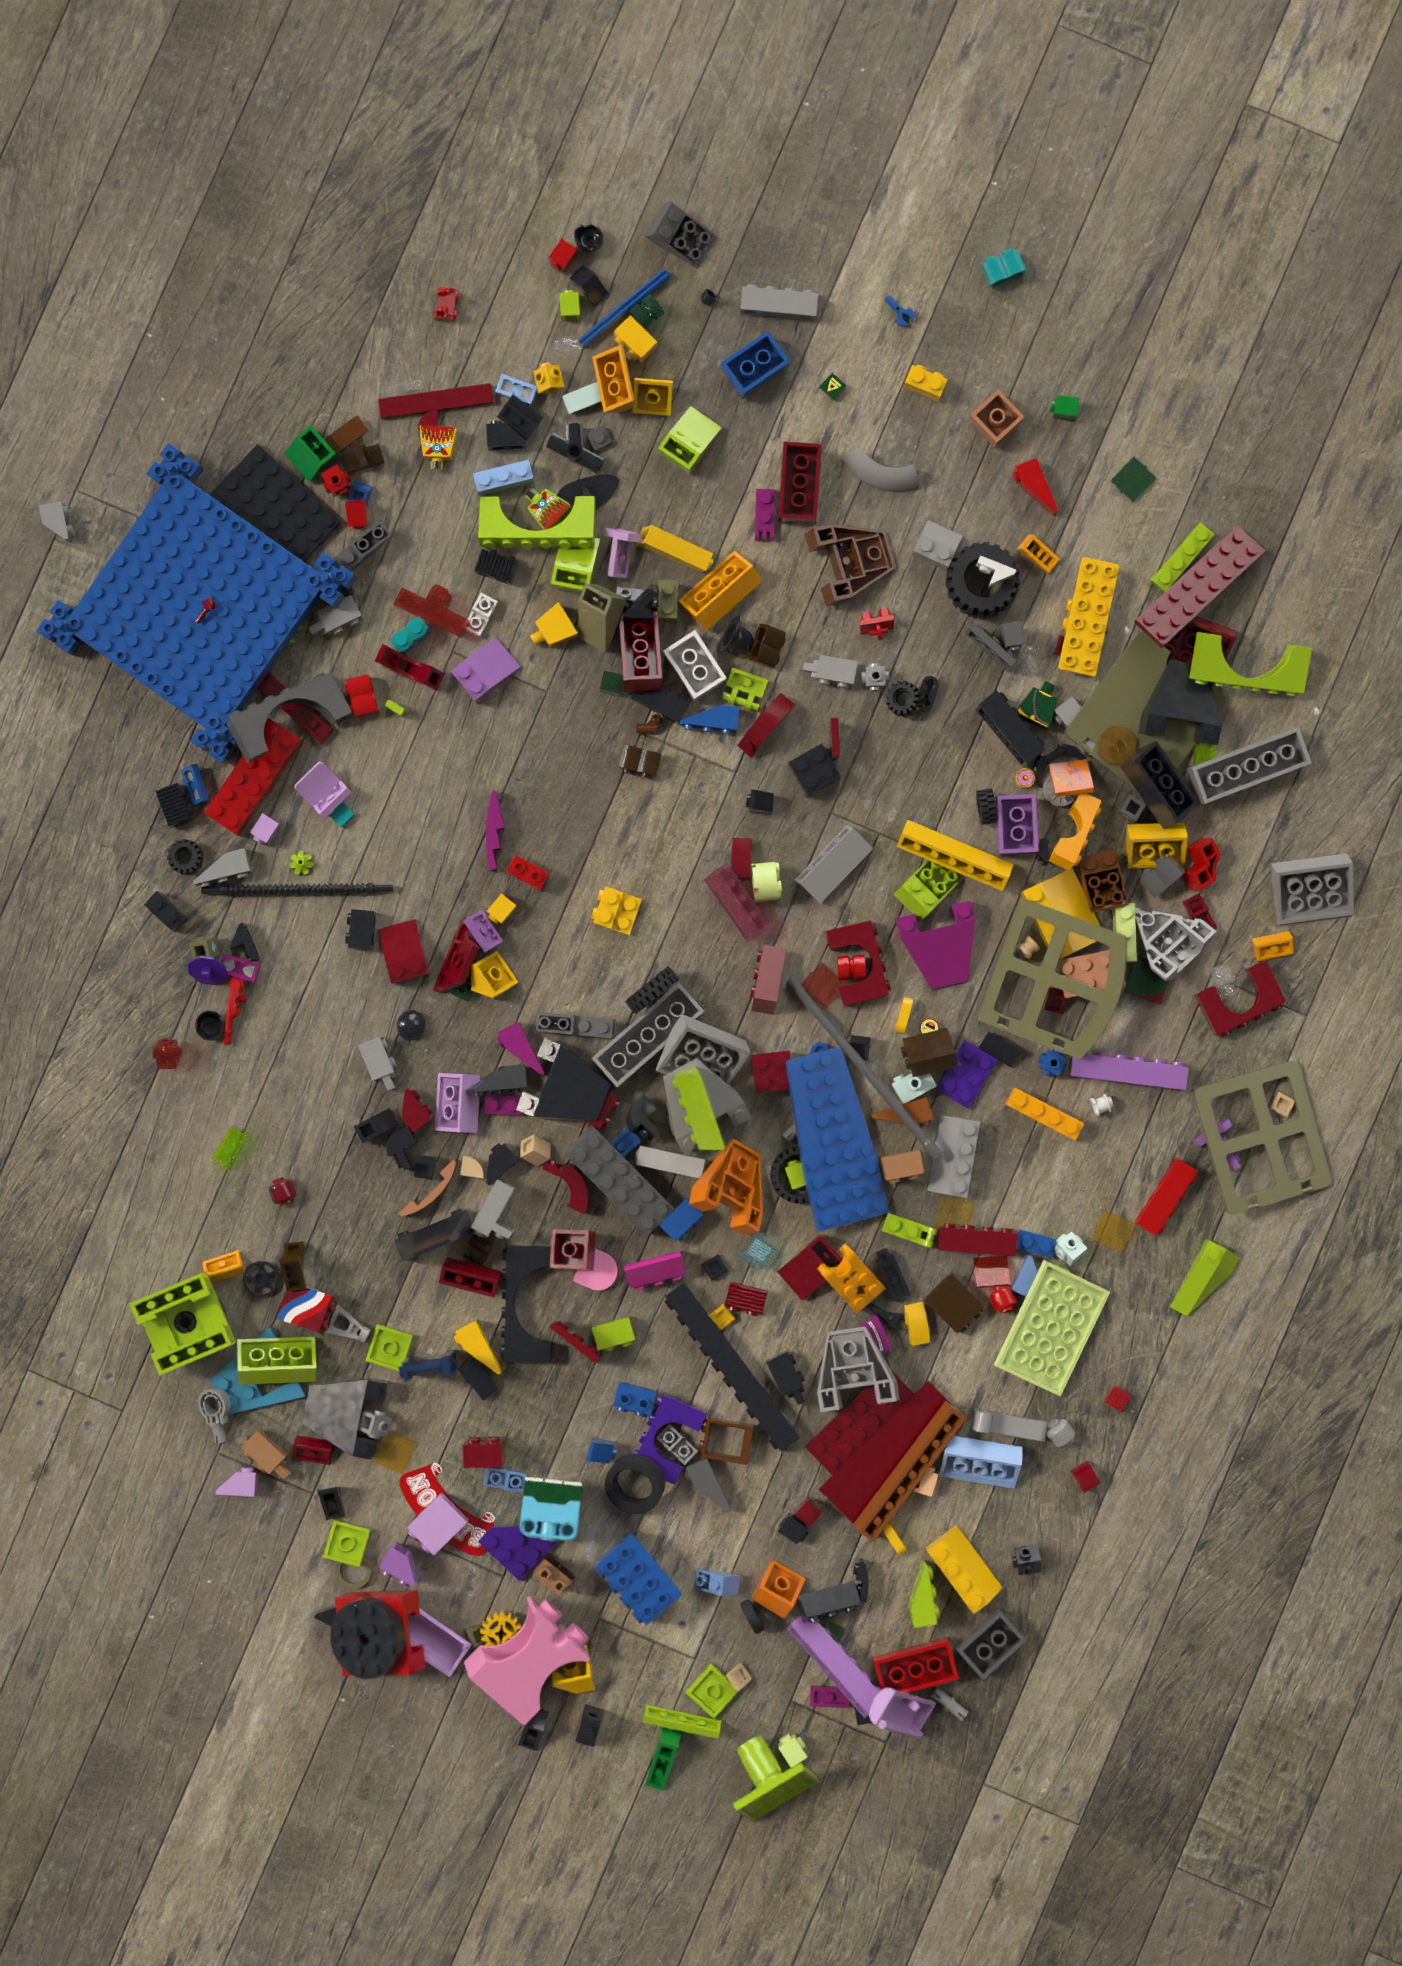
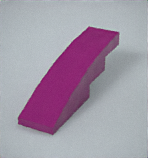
M496 790L491 793L486 821V853L490 871L498 870L494 851L501 850L498 831L505 829Z

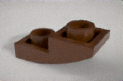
M356 415L330 434L325 440L337 455L352 444V441L360 439L369 430L359 416Z

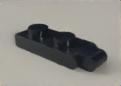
M887 1248L876 1252L878 1256L876 1264L892 1301L894 1302L910 1295L911 1293L894 1254H889Z

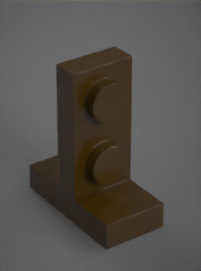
M360 439L352 441L355 451L342 454L348 474L385 463L379 443L366 447V444L362 445Z
M303 1241L284 1243V1257L280 1258V1266L287 1292L306 1289L304 1276L305 1246Z

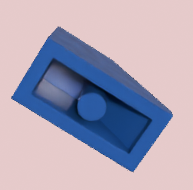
M592 1437L586 1461L609 1464L610 1459H615L617 1448H614L615 1442Z

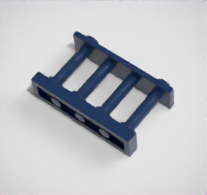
M455 1349L447 1350L441 1358L414 1362V1357L409 1356L402 1362V1366L399 1367L400 1378H404L405 1383L409 1382L416 1374L433 1371L443 1372V1377L451 1376L458 1369Z

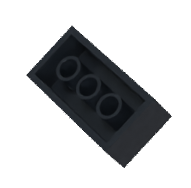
M996 690L983 700L975 710L1020 765L1025 768L1046 750L1043 747L1045 743L1039 736L1035 737L1031 732L1033 729L1026 721L1023 722L1019 718L1021 716L1019 711L1014 706L1010 707L1003 692L999 693Z
M1157 740L1141 747L1120 766L1163 829L1179 823L1199 804V801Z

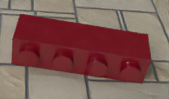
M944 1223L943 1226H939L937 1250L1016 1257L1017 1233L1013 1232L1011 1228H1001V1231H993L994 1227L982 1226V1230L974 1229V1225H963V1228H955V1224Z

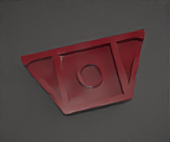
M460 922L433 990L441 993L464 984L469 976L472 963L477 957L479 947L465 923Z

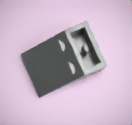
M670 202L662 204L644 236L660 248L697 268L716 235L674 203Z

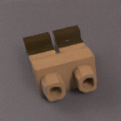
M547 1552L535 1566L533 1575L560 1597L572 1583L575 1575L563 1565L557 1569L560 1562Z

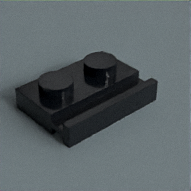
M512 394L497 415V418L526 440L530 438L544 418L514 394Z

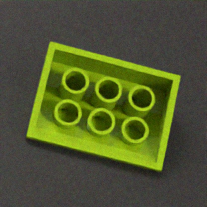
M696 1066L675 1073V1079L672 1082L675 1091L679 1090L681 1097L678 1100L681 1109L685 1108L687 1116H684L687 1127L692 1128L693 1134H690L693 1145H697L699 1150L725 1149L702 1077Z

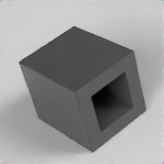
M1129 794L1117 813L1129 821L1135 822L1146 804Z

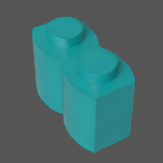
M1010 248L1003 251L999 257L993 255L984 260L981 268L990 288L1025 274L1027 269L1018 249L1012 250Z
M416 617L406 625L404 630L395 633L390 642L399 653L405 655L414 648L415 643L423 641L428 636L430 630L420 617Z

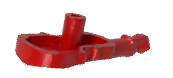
M235 977L230 979L228 985V1002L224 1027L225 1038L223 1039L225 1045H230L232 1042L233 1018L239 1016L240 1002L246 1003L247 996L242 994L244 988L243 980Z

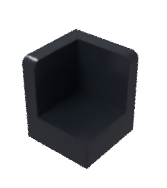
M851 1035L850 1045L863 1060H868L871 1037Z
M416 1154L414 1158V1177L433 1180L436 1157Z

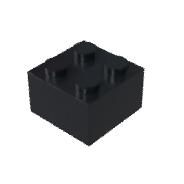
M822 743L788 762V766L806 798L834 783L841 777Z

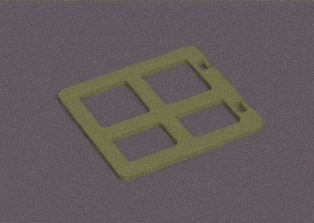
M1284 1062L1202 1086L1194 1091V1100L1227 1213L1236 1215L1330 1185V1172L1301 1070L1297 1062ZM1287 1077L1293 1099L1295 1100L1298 1118L1274 1125L1262 1085L1265 1082ZM1246 1088L1249 1091L1259 1128L1255 1132L1222 1141L1210 1100L1214 1097ZM1302 1132L1314 1173L1290 1181L1278 1140ZM1263 1144L1274 1179V1186L1238 1197L1226 1156L1233 1152ZM1309 1181L1310 1187L1301 1189L1300 1183ZM1255 1197L1257 1203L1248 1205L1246 1199Z

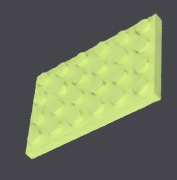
M1043 1260L994 1365L1061 1397L1110 1292Z

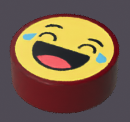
M928 1018L921 1022L919 1030L921 1034L939 1030V1025L934 1019Z

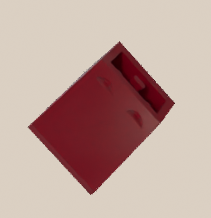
M819 1234L782 1266L777 1273L803 1301L827 1281L817 1268L823 1263L831 1268L837 1267L843 1259Z

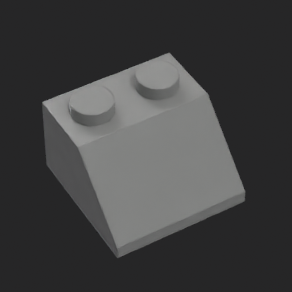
M928 520L912 555L946 571L962 536Z

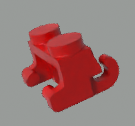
M440 286L436 292L438 296L433 320L455 321L457 310H454V305L459 300L460 292L450 287Z

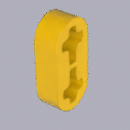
M903 997L895 1032L905 1033L913 1004L912 998Z
M888 1523L883 1532L900 1556L907 1549L891 1524Z

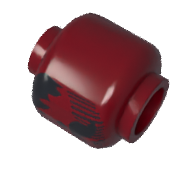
M283 1177L273 1180V1185L268 1189L273 1203L279 1204L281 1207L294 1202L293 1198L296 1197V1191L292 1181L289 1179L284 1180Z

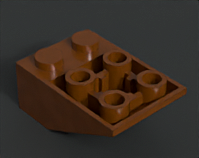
M1116 849L1082 856L1077 869L1090 912L1095 913L1129 905Z

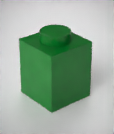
M1056 395L1055 399L1051 400L1050 412H1053L1052 418L1075 421L1078 414L1079 397Z

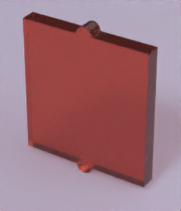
M821 962L813 972H809V976L801 985L825 1008L834 998L838 997L839 987L846 984L843 981H838V977Z
M1007 1256L973 1258V1275L976 1279L977 1288L1010 1286L1009 1273L1011 1269L1008 1268Z

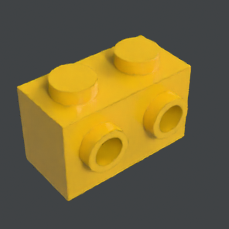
M631 316L614 331V336L616 337L614 340L618 345L625 346L629 350L628 354L635 361L638 359L642 363L658 347L657 341Z
M912 365L903 388L939 402L947 379L941 373L934 372L933 374L928 372L924 366Z

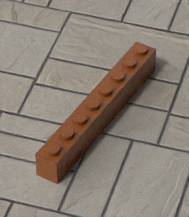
M947 1401L944 1402L853 1525L859 1533L872 1542L877 1539L967 1419L961 1411Z

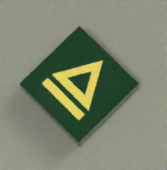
M833 373L819 386L832 400L846 387Z

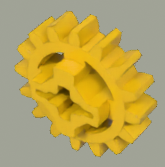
M502 1610L501 1614L498 1615L494 1611V1617L487 1615L488 1622H482V1626L485 1628H481L480 1633L485 1635L481 1637V1641H486L485 1646L504 1643L508 1638L514 1637L520 1631L518 1629L521 1628V1623L516 1624L518 1618L516 1616L512 1619L511 1612L504 1615V1610ZM498 1621L496 1625L491 1626L492 1623ZM505 1621L509 1622L513 1626V1628L509 1627L505 1623ZM501 1625H503V1628H502V1629H503V1631H504V1632H503V1635H502V1639H500V1635H499V1630L501 1629ZM490 1637H493L497 1643L493 1642Z

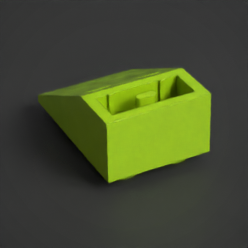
M690 406L660 444L658 453L690 475L722 427Z
M595 538V546L581 548L579 546L559 547L554 564L551 587L582 593L584 584L592 583L600 539Z
M927 860L893 895L912 914H915L917 919L922 921L963 878L957 872Z
M925 1560L921 1562L908 1601L914 1628L936 1625L937 1619L940 1618L938 1606L933 1601V1599H937L935 1587L930 1583V1580H933L932 1568L930 1565H927Z

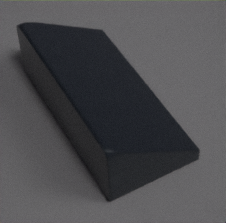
M989 1031L978 1047L1009 1067L1013 1066L1022 1052Z

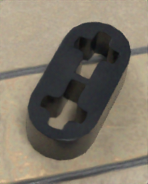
M934 676L925 677L921 683L919 691L921 692L922 701L926 695L928 696L927 702L930 703V706L927 705L925 708L922 705L921 707L918 706L917 709L921 712H928L934 704L939 682ZM929 680H932V684L935 687H932L928 693L926 692L927 685H925V682L928 683Z

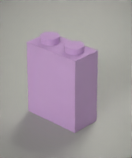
M441 1492L408 1525V1534L414 1540L418 1539L422 1543L421 1547L428 1554L432 1553L435 1555L468 1522V1519Z

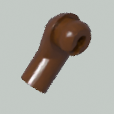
M654 714L647 724H637V733H655L662 725L661 716Z

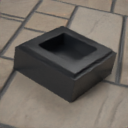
M718 1254L702 1264L712 1281L728 1271Z

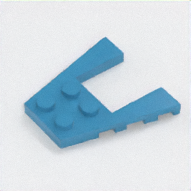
M270 1327L257 1339L277 1337ZM237 1357L210 1380L213 1387L221 1388L227 1393L231 1403L229 1414L306 1396L300 1382L287 1383L264 1396L257 1384L238 1385Z

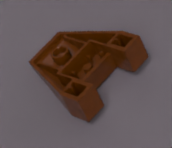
M827 524L814 527L805 533L810 552L827 549L836 581L830 582L821 588L826 607L844 603L896 568L886 531Z

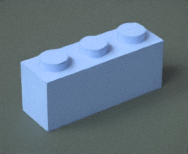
M529 460L473 473L479 496L534 483Z

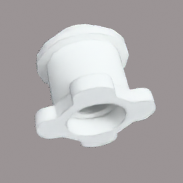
M1105 1094L1097 1099L1090 1098L1094 1114L1097 1117L1106 1111L1111 1112V1108L1114 1107L1111 1097H1107Z

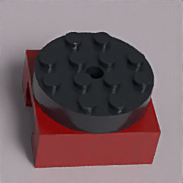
M418 1590L350 1592L335 1598L336 1615L331 1625L330 1641L333 1654L342 1666V1676L373 1679L379 1676L411 1675L425 1669L423 1645H411L408 1615L420 1614Z

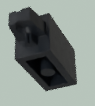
M784 1351L766 1360L782 1396L788 1395L789 1398L794 1396L798 1405L804 1403L801 1392L805 1391L802 1383L805 1379L801 1371L797 1372L794 1364L797 1363L793 1354H788L787 1351Z

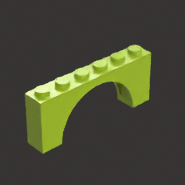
M575 496L574 506L567 518L560 524L541 531L522 529L511 523L501 510L499 497H480L478 531L480 547L569 548L571 546H579L581 548L595 546V496Z
M1197 632L1189 677L1195 679V683L1207 685V681L1214 682V686L1225 687L1226 683L1232 684L1231 688L1243 689V686H1248L1251 691L1261 692V688L1268 689V693L1279 694V691H1286L1285 695L1297 696V693L1304 694L1312 648L1287 644L1282 659L1271 671L1258 677L1246 678L1234 672L1225 661L1221 647L1222 636Z

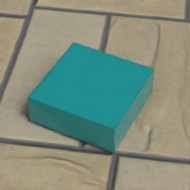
M341 802L329 816L342 828L355 814Z

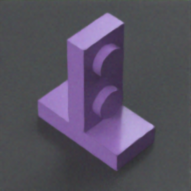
M1224 1119L1217 1124L1219 1135L1233 1126L1229 1119ZM1204 1133L1193 1139L1196 1146L1199 1147L1207 1143ZM1220 1135L1222 1141L1227 1140L1224 1135ZM1235 1152L1227 1154L1226 1159L1230 1170L1235 1171L1241 1167L1238 1163L1240 1159Z

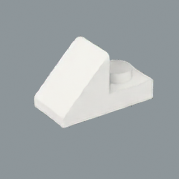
M983 556L979 557L976 564L981 572L986 574L994 573L988 587L1013 577L1016 569Z

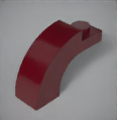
M555 1161L545 1162L542 1169L562 1178L569 1186L570 1201L567 1207L585 1215L589 1203V1192L580 1172L568 1163L561 1169V1164Z

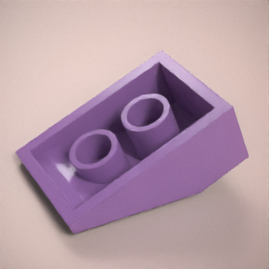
M495 638L466 658L451 673L472 699L479 703L521 667L499 640Z

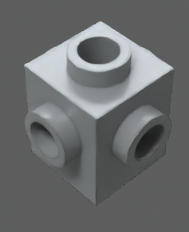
M871 663L869 667L865 668V672L861 673L862 683H865V689L881 691V689L885 688V683H889V671H885V666H881L880 663ZM877 673H878V674H879V678H878V679H874V678L872 677V674H877Z
M375 1409V1412L363 1411L358 1430L367 1433L369 1437L379 1439L380 1436L388 1437L393 1418L386 1416V1412Z

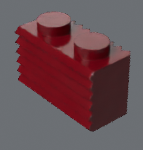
M730 1281L725 1305L728 1306V1310L739 1312V1309L747 1310L746 1314L758 1316V1313H763L768 1291Z

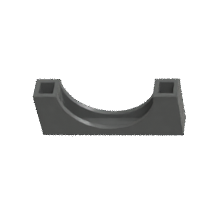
M331 672L325 675L320 673L310 682L307 680L302 681L292 690L291 688H286L276 697L274 695L268 696L263 700L264 702L258 705L253 703L247 706L245 711L240 712V710L231 713L226 724L247 763H250L265 756L268 752L264 740V725L267 717L279 707L289 704L310 706L322 713L331 725L349 718L352 711Z

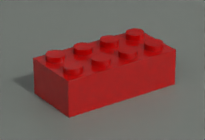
M947 1637L872 1657L881 1690L891 1688L896 1691L909 1693L959 1679Z

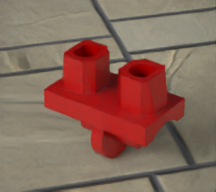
M888 608L880 609L878 611L879 617L872 618L869 611L862 612L860 633H869V636L877 635L879 641L882 640V634H887L888 630L895 629L894 615L890 614Z

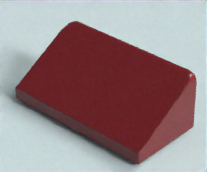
M297 1435L293 1445L292 1459L330 1465L334 1444L328 1440Z

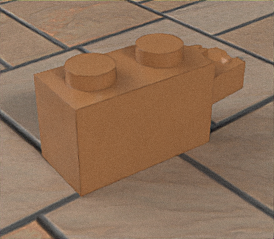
M261 1429L257 1430L241 1447L244 1450L243 1454L250 1460L253 1458L258 1463L257 1467L263 1473H271L274 1476L278 1474L283 1479H286L291 1474L284 1466L287 1463L284 1460L287 1454Z

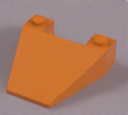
M731 1139L725 1146V1149L720 1152L693 1185L689 1204L702 1212L719 1208V1203L724 1204L733 1210L730 1228L741 1235H748L759 1232L763 1216L761 1155L739 1141Z

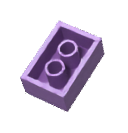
M1036 794L997 796L995 804L998 817L996 822L998 855L1036 854L1039 852Z

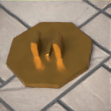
M1112 725L1100 734L1098 752L1106 763L1123 765L1135 754L1137 739L1128 727Z

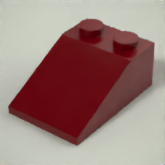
M416 919L378 929L391 984L394 985L430 975Z

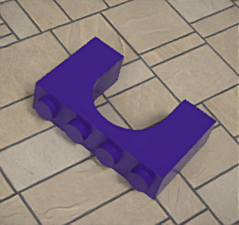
M664 1393L663 1397H658L655 1407L658 1408L655 1415L651 1414L647 1425L650 1427L647 1433L643 1431L639 1442L642 1443L640 1449H635L633 1454H640L653 1460L662 1470L665 1481L675 1485L683 1465L664 1457L658 1452L654 1443L655 1433L662 1425L670 1422L680 1423L699 1432L707 1412Z

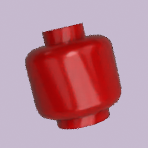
M1004 1284L994 1287V1291L990 1293V1299L995 1311H1000L1003 1314L1015 1309L1014 1306L1017 1305V1299L1014 1291L1011 1290L1012 1287H1005Z

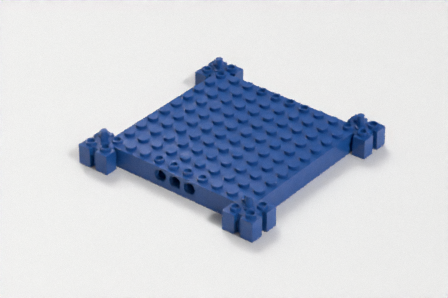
M168 443L160 454L164 458L159 465L157 462H154L147 472V475L161 484V486L75 609L73 610L62 601L57 600L50 610V613L54 615L50 621L44 619L36 631L72 656L82 644L78 641V638L203 726L205 730L198 729L190 741L206 752L212 749L209 755L226 765L234 754L230 750L234 744L237 745L226 724L230 717L229 715L237 710L241 712L320 598L334 608H337L345 597L341 594L343 588L346 587L350 590L358 577L342 565L337 569L340 564L324 552H322L314 564L318 567L317 571L191 483L189 480L192 478L196 481L204 468ZM206 598H212L216 608L208 612L198 624L195 620L205 608L202 602Z

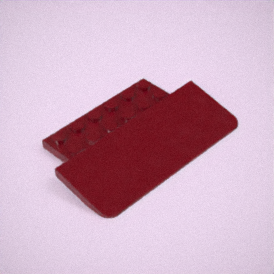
M891 1370L897 1380L900 1400L877 1404L874 1384L866 1385L805 1445V1448L831 1474L818 1490L853 1524L944 1402L950 1403L929 1380L914 1393Z

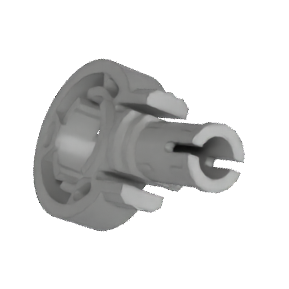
M211 1387L200 1394L198 1407L203 1417L206 1418L207 1425L212 1427L214 1443H223L227 1441L224 1424L228 1422L227 1415L230 1412L231 1403L224 1390L218 1387ZM210 1397L220 1398V1401H218L220 1405L218 1411L212 1409L209 1405L208 1399Z

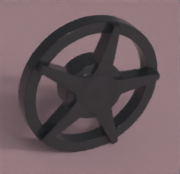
M257 1261L250 1264L243 1274L245 1289L256 1297L269 1296L277 1289L279 1284L277 1269L266 1261ZM260 1264L271 1267L273 1271L270 1273L262 1271ZM257 1265L258 1272L254 1276H247L249 1269ZM275 1273L276 1283L272 1288L268 1282L269 1277ZM246 1278L253 1280L256 1285L254 1292L249 1289ZM263 1286L271 1290L265 1294L256 1293L259 1287Z

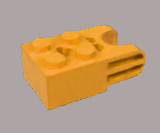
M845 1243L840 1248L843 1260L837 1267L831 1268L823 1263L817 1270L855 1313L858 1314L886 1288Z

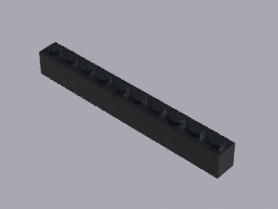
M682 1282L666 1294L667 1300L664 1302L670 1310L675 1309L678 1313L676 1318L682 1326L687 1325L690 1329L688 1332L689 1336L694 1342L698 1340L701 1344V1347H699L705 1357L710 1356L713 1360L711 1363L717 1373L719 1371L722 1372L725 1376L723 1378L725 1384L729 1388L731 1386L736 1391L735 1397L740 1403L744 1402L748 1407L746 1412L752 1419L755 1417L758 1420L759 1424L757 1426L763 1434L767 1433L770 1436L769 1442L775 1450L779 1448L782 1452L800 1438L798 1433L712 1321L687 1285Z

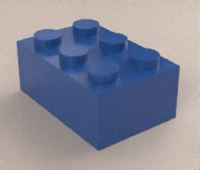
M766 331L721 362V370L743 400L788 369L790 361L770 332Z

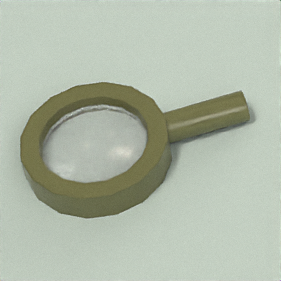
M323 1546L320 1552L324 1554L326 1546ZM364 1555L361 1568L336 1562L335 1575L343 1586L349 1589H357L369 1581L372 1574V1564L366 1555Z

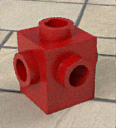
M338 464L321 473L325 480L323 486L328 494L332 493L334 497H341L348 493V489L351 488L348 483L351 480L346 471L342 473Z

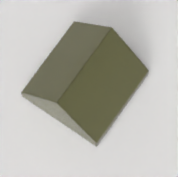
M482 1624L465 1628L468 1641L472 1644L470 1646L472 1649L486 1643V1641H481V1637L485 1635L480 1633Z

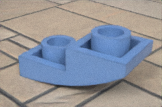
M497 1467L486 1468L483 1486L523 1493L526 1473Z

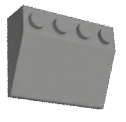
M1348 854L1271 863V881L1278 925L1354 915L1353 862Z
M681 1014L670 1032L656 1071L666 1075L698 1058L729 1085L751 1052L746 1040Z

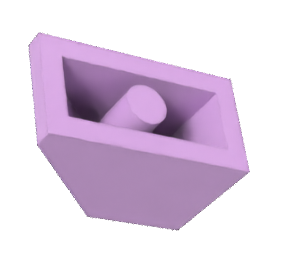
M242 1467V1470H238L216 1490L215 1495L254 1497L257 1495L258 1471H253V1467Z

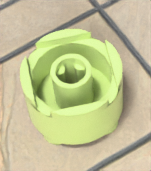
M779 863L751 864L755 902L772 901L781 898L782 886L781 881H778L780 874Z

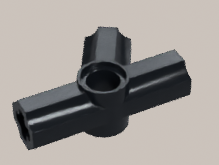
M566 424V438L553 432L546 445V448L567 458L571 463L578 464L595 474L600 471L604 462V458L583 448V424ZM577 449L580 451V455L572 457L570 452Z

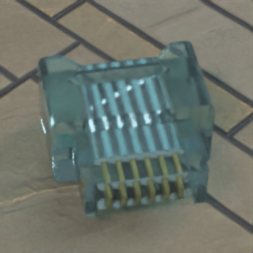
M759 1231L753 1233V1239L745 1251L739 1252L737 1257L753 1267L755 1264H758L768 1270L780 1249L770 1244L771 1238Z

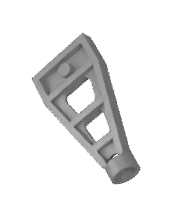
M309 1285L306 1286V1288L321 1292ZM337 1304L335 1312L332 1313L330 1327L325 1333L353 1338L365 1343L371 1329L363 1326ZM338 1316H342L349 1321L350 1325L346 1331L334 1327Z

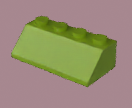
M315 1336L237 1339L238 1385L316 1382Z

